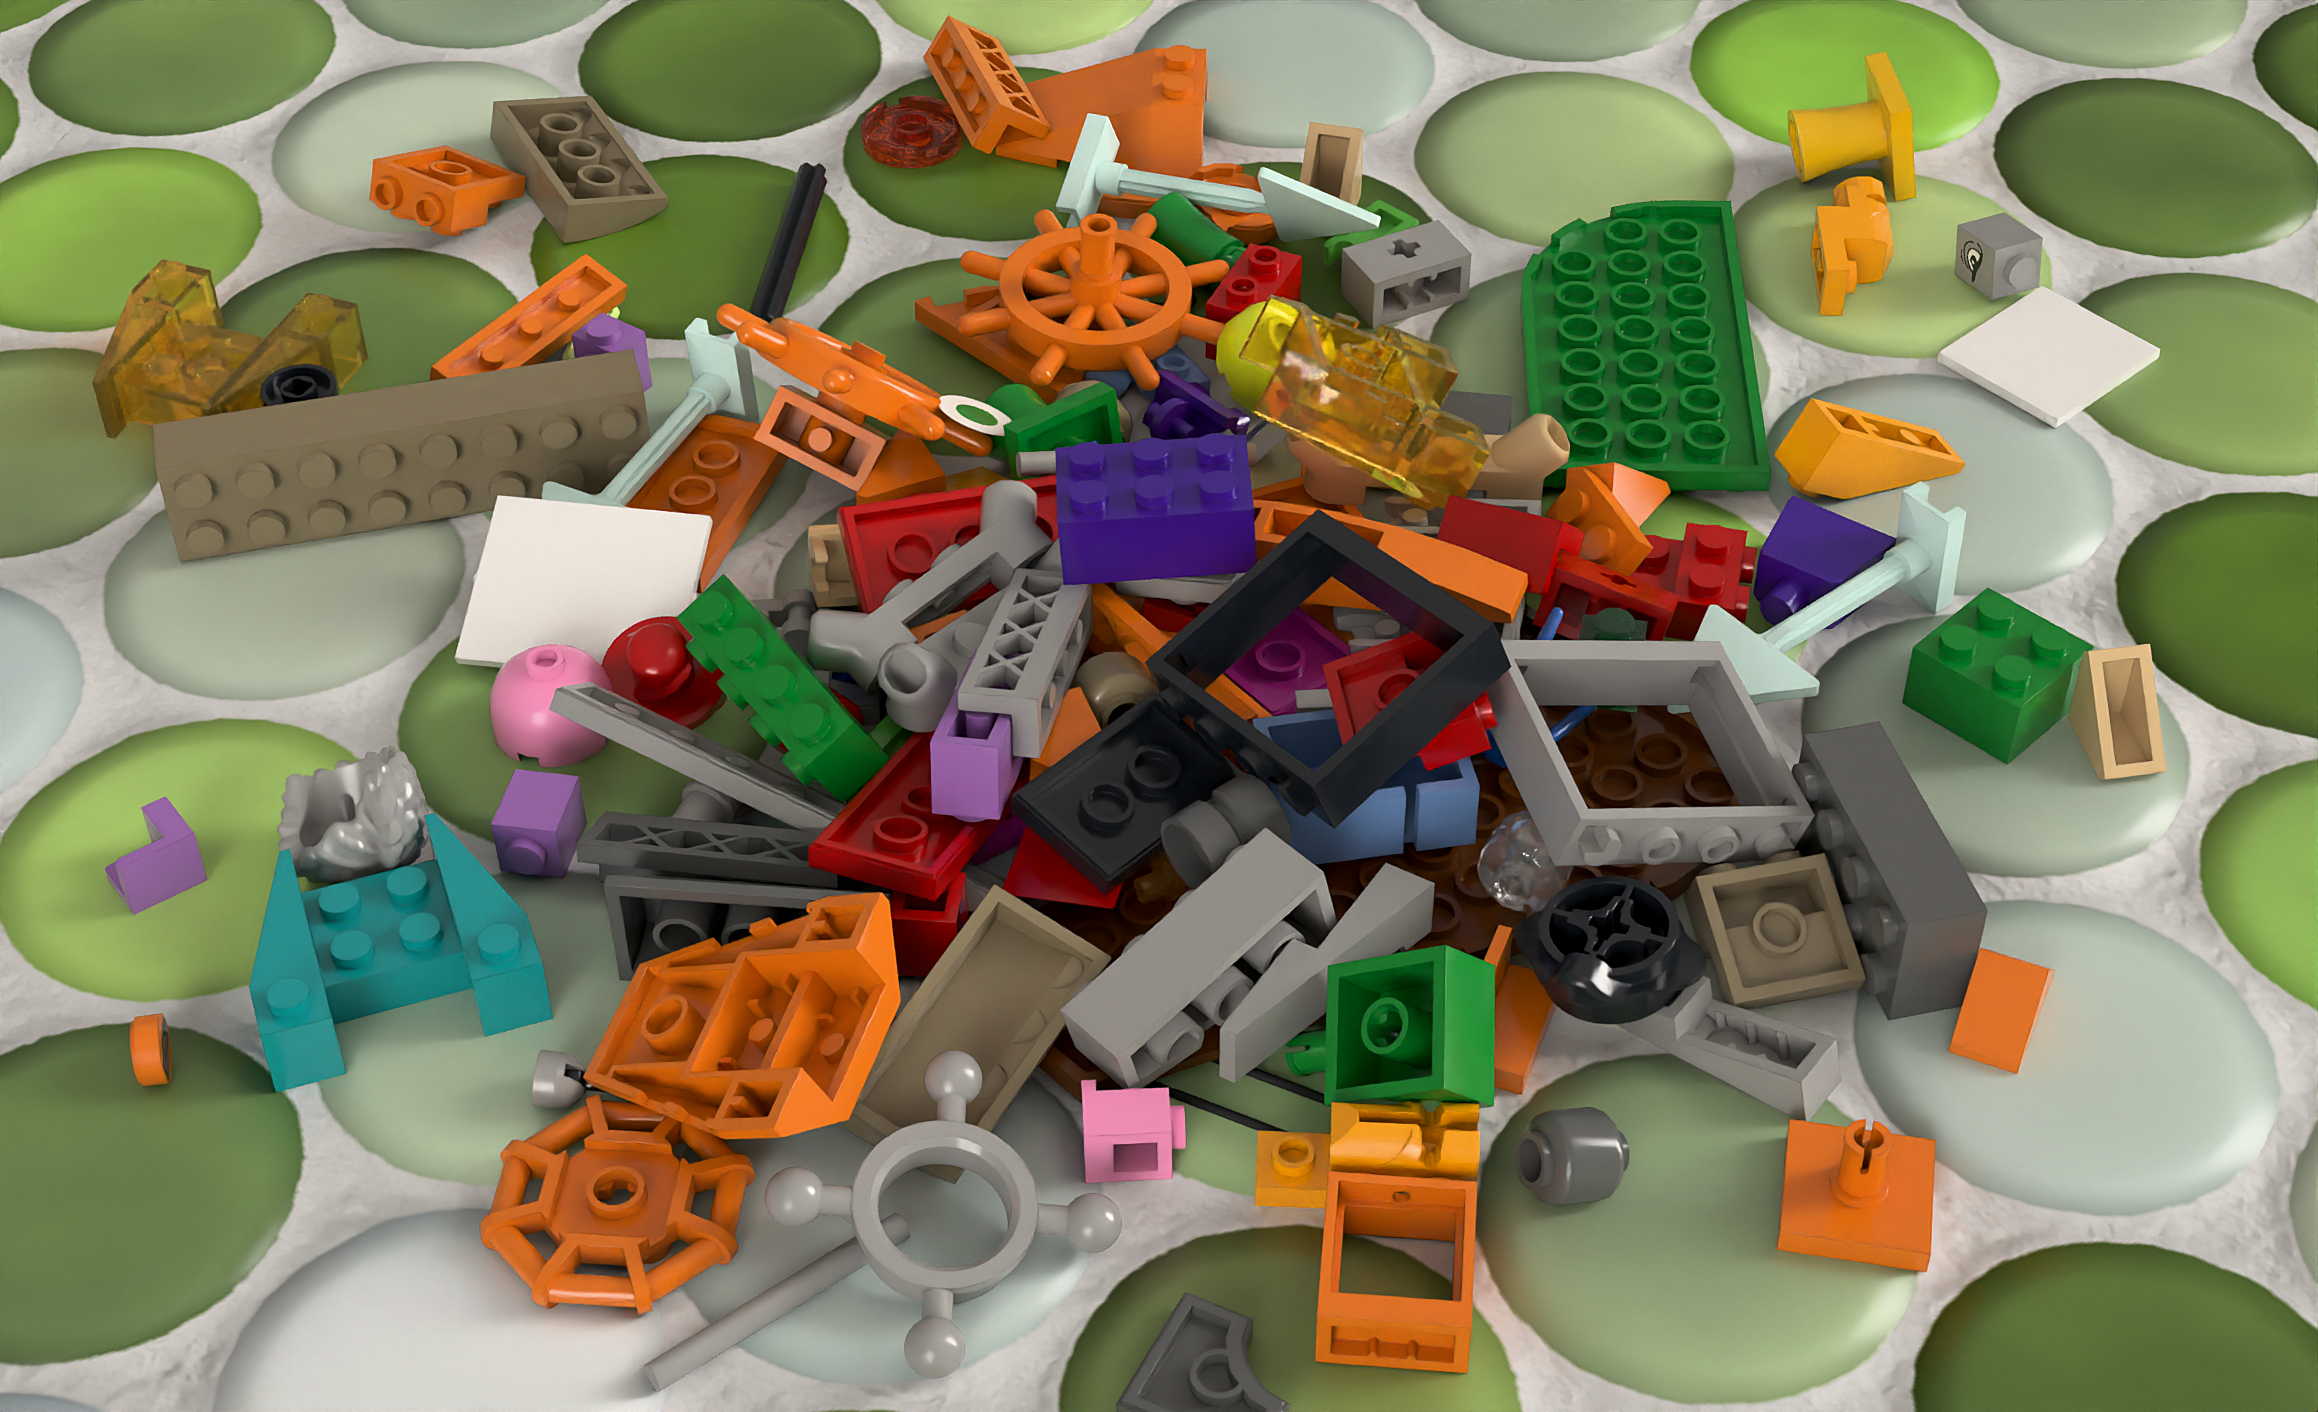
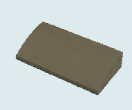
M994 884L890 1026L849 1120L836 1124L875 1147L884 1138L904 1127L926 1121H935L937 1103L930 1098L924 1084L925 1071L930 1061L938 1054L949 1050H958L972 1056L982 1072L981 1090L977 1097L966 1105L965 1123L975 1125L992 1133L1065 1029L1066 1023L1060 1009L1070 1001L1074 992L1082 984L1094 980L1107 969L1112 957ZM932 1164L916 1168L952 1184H956L966 1170L944 1164Z

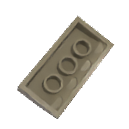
M592 96L493 102L490 139L511 169L516 173L526 176L525 189L563 243L589 240L622 231L653 217L667 208V195Z

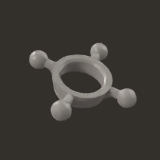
M949 1050L938 1054L930 1061L925 1071L924 1084L930 1098L937 1103L936 1120L904 1127L884 1138L872 1149L861 1164L853 1187L822 1184L820 1179L810 1170L802 1167H788L777 1172L770 1179L765 1190L766 1208L772 1218L782 1225L801 1227L812 1222L819 1214L840 1216L852 1224L865 1258L875 1274L887 1286L899 1294L912 1300L923 1302L921 1320L912 1326L905 1338L904 1354L909 1366L917 1374L930 1379H938L950 1375L960 1366L964 1358L965 1340L960 1329L952 1322L953 1304L978 1298L997 1286L1020 1263L1028 1251L1033 1238L1043 1234L1066 1236L1067 1240L1076 1249L1087 1253H1098L1108 1249L1116 1242L1122 1228V1218L1118 1207L1111 1199L1101 1194H1083L1075 1198L1068 1206L1038 1203L1037 1189L1033 1177L1017 1152L993 1133L965 1123L966 1105L971 1103L981 1090L982 1072L972 1056L958 1050ZM944 1164L964 1168L986 1180L1001 1198L1007 1213V1233L996 1249L975 1263L954 1268H939L919 1263L900 1252L888 1239L881 1226L878 1215V1203L886 1188L905 1172L920 1166Z

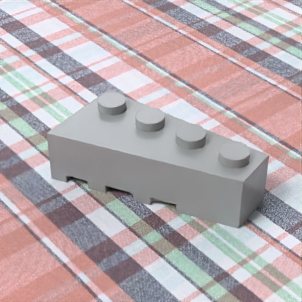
M1266 827L1247 844L1235 848L1215 873L1197 889L1189 890L1183 894L1170 913L1146 934L1139 935L1130 941L1116 961L1094 980L1082 984L1074 992L1070 1001L1060 1009L1075 1048L1123 1089H1142L1199 1050L1204 1039V1031L1214 1024L1218 1026L1224 1024L1292 938L1317 949L1337 925L1324 872Z

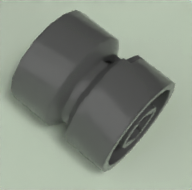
M1244 772L1213 790L1210 800L1206 802L1197 800L1163 821L1160 829L1162 844L1169 861L1177 874L1191 889H1197L1223 865L1227 856L1235 848L1247 844L1265 827L1288 845L1291 842L1290 825L1276 796L1264 782L1254 775Z

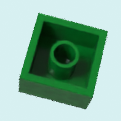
M1987 587L1913 646L1902 703L2008 765L2069 713L2083 652L2094 650V646Z

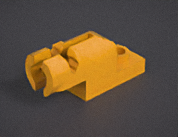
M1856 176L1844 180L1833 190V205L1816 207L1810 254L1820 315L1842 316L1845 295L1854 294L1856 284L1880 281L1890 264L1894 252L1889 222L1890 213L1886 207L1887 203L1882 182L1873 177Z
M1406 1101L1395 1105L1332 1102L1330 1133L1258 1131L1255 1206L1325 1209L1328 1171L1348 1173L1371 1172L1377 1175L1418 1178L1444 1177L1450 1180L1477 1181L1480 1152V1131H1477L1480 1114L1479 1104L1441 1102V1105L1435 1111L1428 1112L1422 1106V1101Z

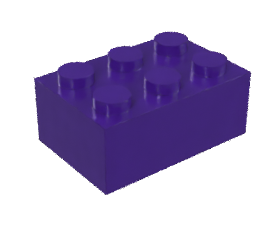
M1212 433L1199 438L1172 440L1146 438L1138 442L1102 445L1086 442L1073 447L1055 448L1057 523L1063 585L1246 573L1256 564L1254 506L1246 434L1225 435Z

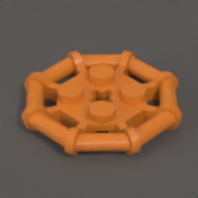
M599 1094L585 1097V1105L524 1141L511 1140L500 1154L503 1168L489 1215L483 1218L479 1226L481 1241L487 1248L499 1252L532 1290L533 1302L545 1308L551 1309L558 1303L636 1308L638 1315L653 1311L652 1304L711 1266L715 1264L727 1265L736 1255L739 1246L735 1235L746 1188L753 1182L755 1177L753 1165L749 1157L736 1153L718 1136L633 1102L604 1101L600 1099ZM583 1139L585 1149L569 1158L567 1148ZM677 1143L681 1145L686 1143L702 1161L689 1164L682 1157L680 1162L673 1155L672 1149ZM535 1178L543 1180L538 1201L523 1204L529 1181H533ZM618 1189L628 1190L630 1200L625 1203L607 1205L600 1202V1199H611ZM715 1189L716 1192L709 1221L692 1214L691 1209L695 1193ZM545 1230L554 1240L556 1252L546 1261L525 1235ZM680 1239L691 1244L645 1273L643 1264H653L662 1260L669 1254L672 1243ZM581 1263L626 1266L629 1277L573 1273Z

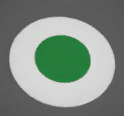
M946 395L939 398L941 404L938 406L942 412L956 422L979 432L1005 436L1003 425L1012 421L999 410L971 398L956 395Z

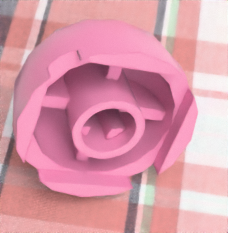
M546 644L529 648L513 656L500 668L489 694V712L496 745L513 760L520 762L519 754L527 757H537L539 767L550 768L579 763L600 752L608 744L607 737L549 710L555 690L562 686L592 682L612 692L611 683L604 668L588 652L571 645Z

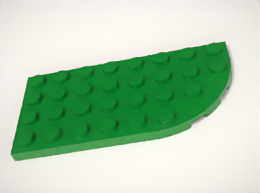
M1664 200L1625 204L1611 207L1610 217L1588 224L1579 218L1553 233L1550 245L1539 255L1533 253L1525 267L1520 298L1527 419L1536 413L1550 415L1562 426L1570 444L1568 462L1546 476L1543 487L1565 489L1567 468L1616 462L1666 481L1672 491H1769L1771 467L1731 201Z

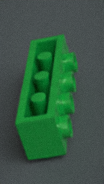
M725 574L721 575L676 617L693 637L685 647L711 674L719 667L724 675L716 682L717 685L742 711L749 704L756 712L748 719L749 723L774 749L781 742L785 745L788 751L780 759L806 787L817 780L843 803L890 759L886 752L767 616Z

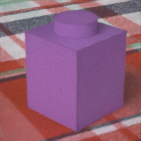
M515 769L491 823L500 871L556 878L565 877L577 848L576 843L580 840L587 824L579 776Z

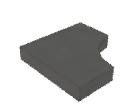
M1185 1292L1116 1403V1412H1289L1290 1404L1265 1389L1250 1368L1247 1352L1253 1336V1319Z

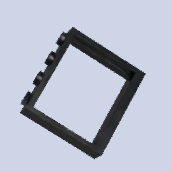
M1320 509L1316 510L1145 662L1160 690V693L1154 698L1172 719L1180 722L1186 717L1193 723L1200 737L1213 750L1220 753L1227 748L1235 754L1237 762L1246 773L1254 775L1262 782L1270 780L1278 786L1277 788L1281 796L1298 814L1306 817L1312 812L1334 829L1512 667L1494 623ZM1332 576L1445 652V654L1314 772L1207 693L1205 689Z

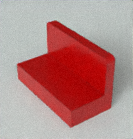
M1449 495L1437 540L1465 548L1527 573L1528 586L1525 592L1543 596L1549 590L1559 552L1578 557L1585 532L1564 521Z

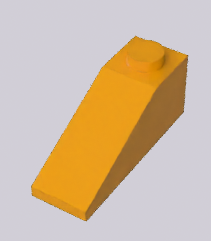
M1814 398L1809 400L1774 453V456L1789 473L1787 479L1796 490L1810 497H1817L1819 494L1844 500L1915 484L1919 481L1923 482L1958 474L1966 465L1937 430Z

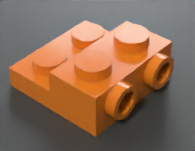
M444 145L373 159L369 200L373 201L382 210H391L390 213L395 217L416 220L424 227L431 226L433 232L441 235L459 236L463 234L464 229L486 225L488 208L501 206V201L524 197L526 176Z

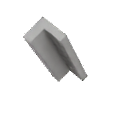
M1017 568L957 692L958 710L1012 715L1013 756L1040 758L1062 706L1063 698L1070 687L1093 632L1092 584L1063 585L1062 572ZM1028 592L1045 593L1046 595L1035 598ZM1032 620L1038 622L1037 624L1030 625L1024 628H1020L1018 626L1019 624ZM1017 651L1024 653L1008 660L1002 657ZM1002 683H1007L1009 686L1014 688V690L996 689L990 687Z

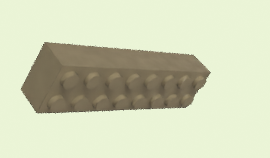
M634 349L152 425L155 469L180 562L493 511L498 495L542 499L543 484L548 481L587 494L601 493L650 439L644 390Z

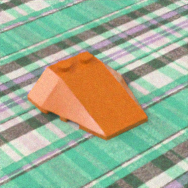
M1185 45L1154 48L1026 83L1025 85L1051 128L1045 138L1041 140L1008 124L996 144V156L1054 168L1060 165V160L1071 162L1087 114L1091 113L1108 116L1120 143L1114 160L1115 163L1126 164L1128 169L1189 178L1193 171L1203 167L1204 103L1207 102L1208 84L1207 49H1193Z
M882 892L826 896L807 903L806 912L808 915L778 926L768 917L750 924L749 932L752 935L721 946L713 937L639 964L583 1078L593 1087L723 1139L782 1138L849 1120L901 1003L889 900Z

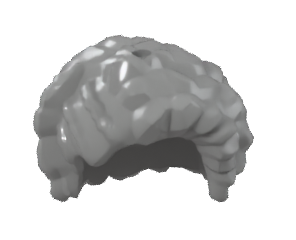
M394 746L382 748L380 753L367 752L365 758L356 760L353 763L347 760H339L335 765L334 771L319 768L314 771L313 776L292 774L286 778L285 792L281 796L285 807L281 811L282 822L277 827V832L281 837L278 848L280 851L290 849L297 878L306 877L312 883L337 884L409 866L420 857L421 849L428 841V831L425 828L426 820L424 815L429 814L425 806V796L417 778L416 770L408 761L404 751H399Z

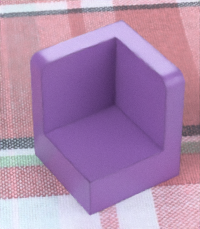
M166 796L141 807L152 843L120 857L116 862L105 868L109 882L133 915L208 880L195 834Z

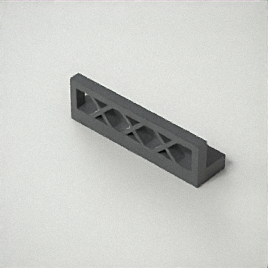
M605 811L576 843L578 862L599 864L601 883L605 882L607 875L637 874L863 890V881L808 866L809 845L821 832Z

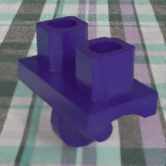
M1168 369L1157 371L1160 378L1159 385L1155 388L1154 399L1145 412L1142 421L1143 424L1150 428L1151 438L1162 440L1199 438L1207 434L1221 433L1227 429H1230L1234 435L1247 434L1250 424L1248 415L1236 407L1226 408L1211 398L1210 391L1197 382L1188 383Z

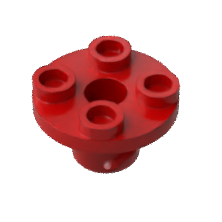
M673 616L646 619L627 628L612 642L606 651L601 665L611 683L613 693L691 730L705 723L717 710L723 707L728 697L716 683L724 673L718 667L711 674L689 652L685 645L693 637L680 621Z

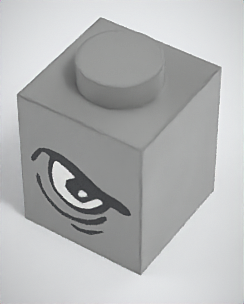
M2005 212L1959 224L1957 227L1955 275L1991 300L2038 288L2043 237Z

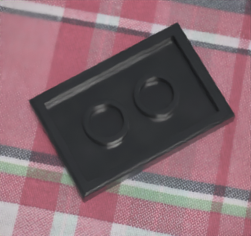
M1153 694L1012 794L1009 809L1104 895H1107L1165 850L1160 833L1163 821L1197 800L1203 802L1210 800L1213 790L1243 773L1222 753L1213 750L1183 720L1177 722L1160 707Z

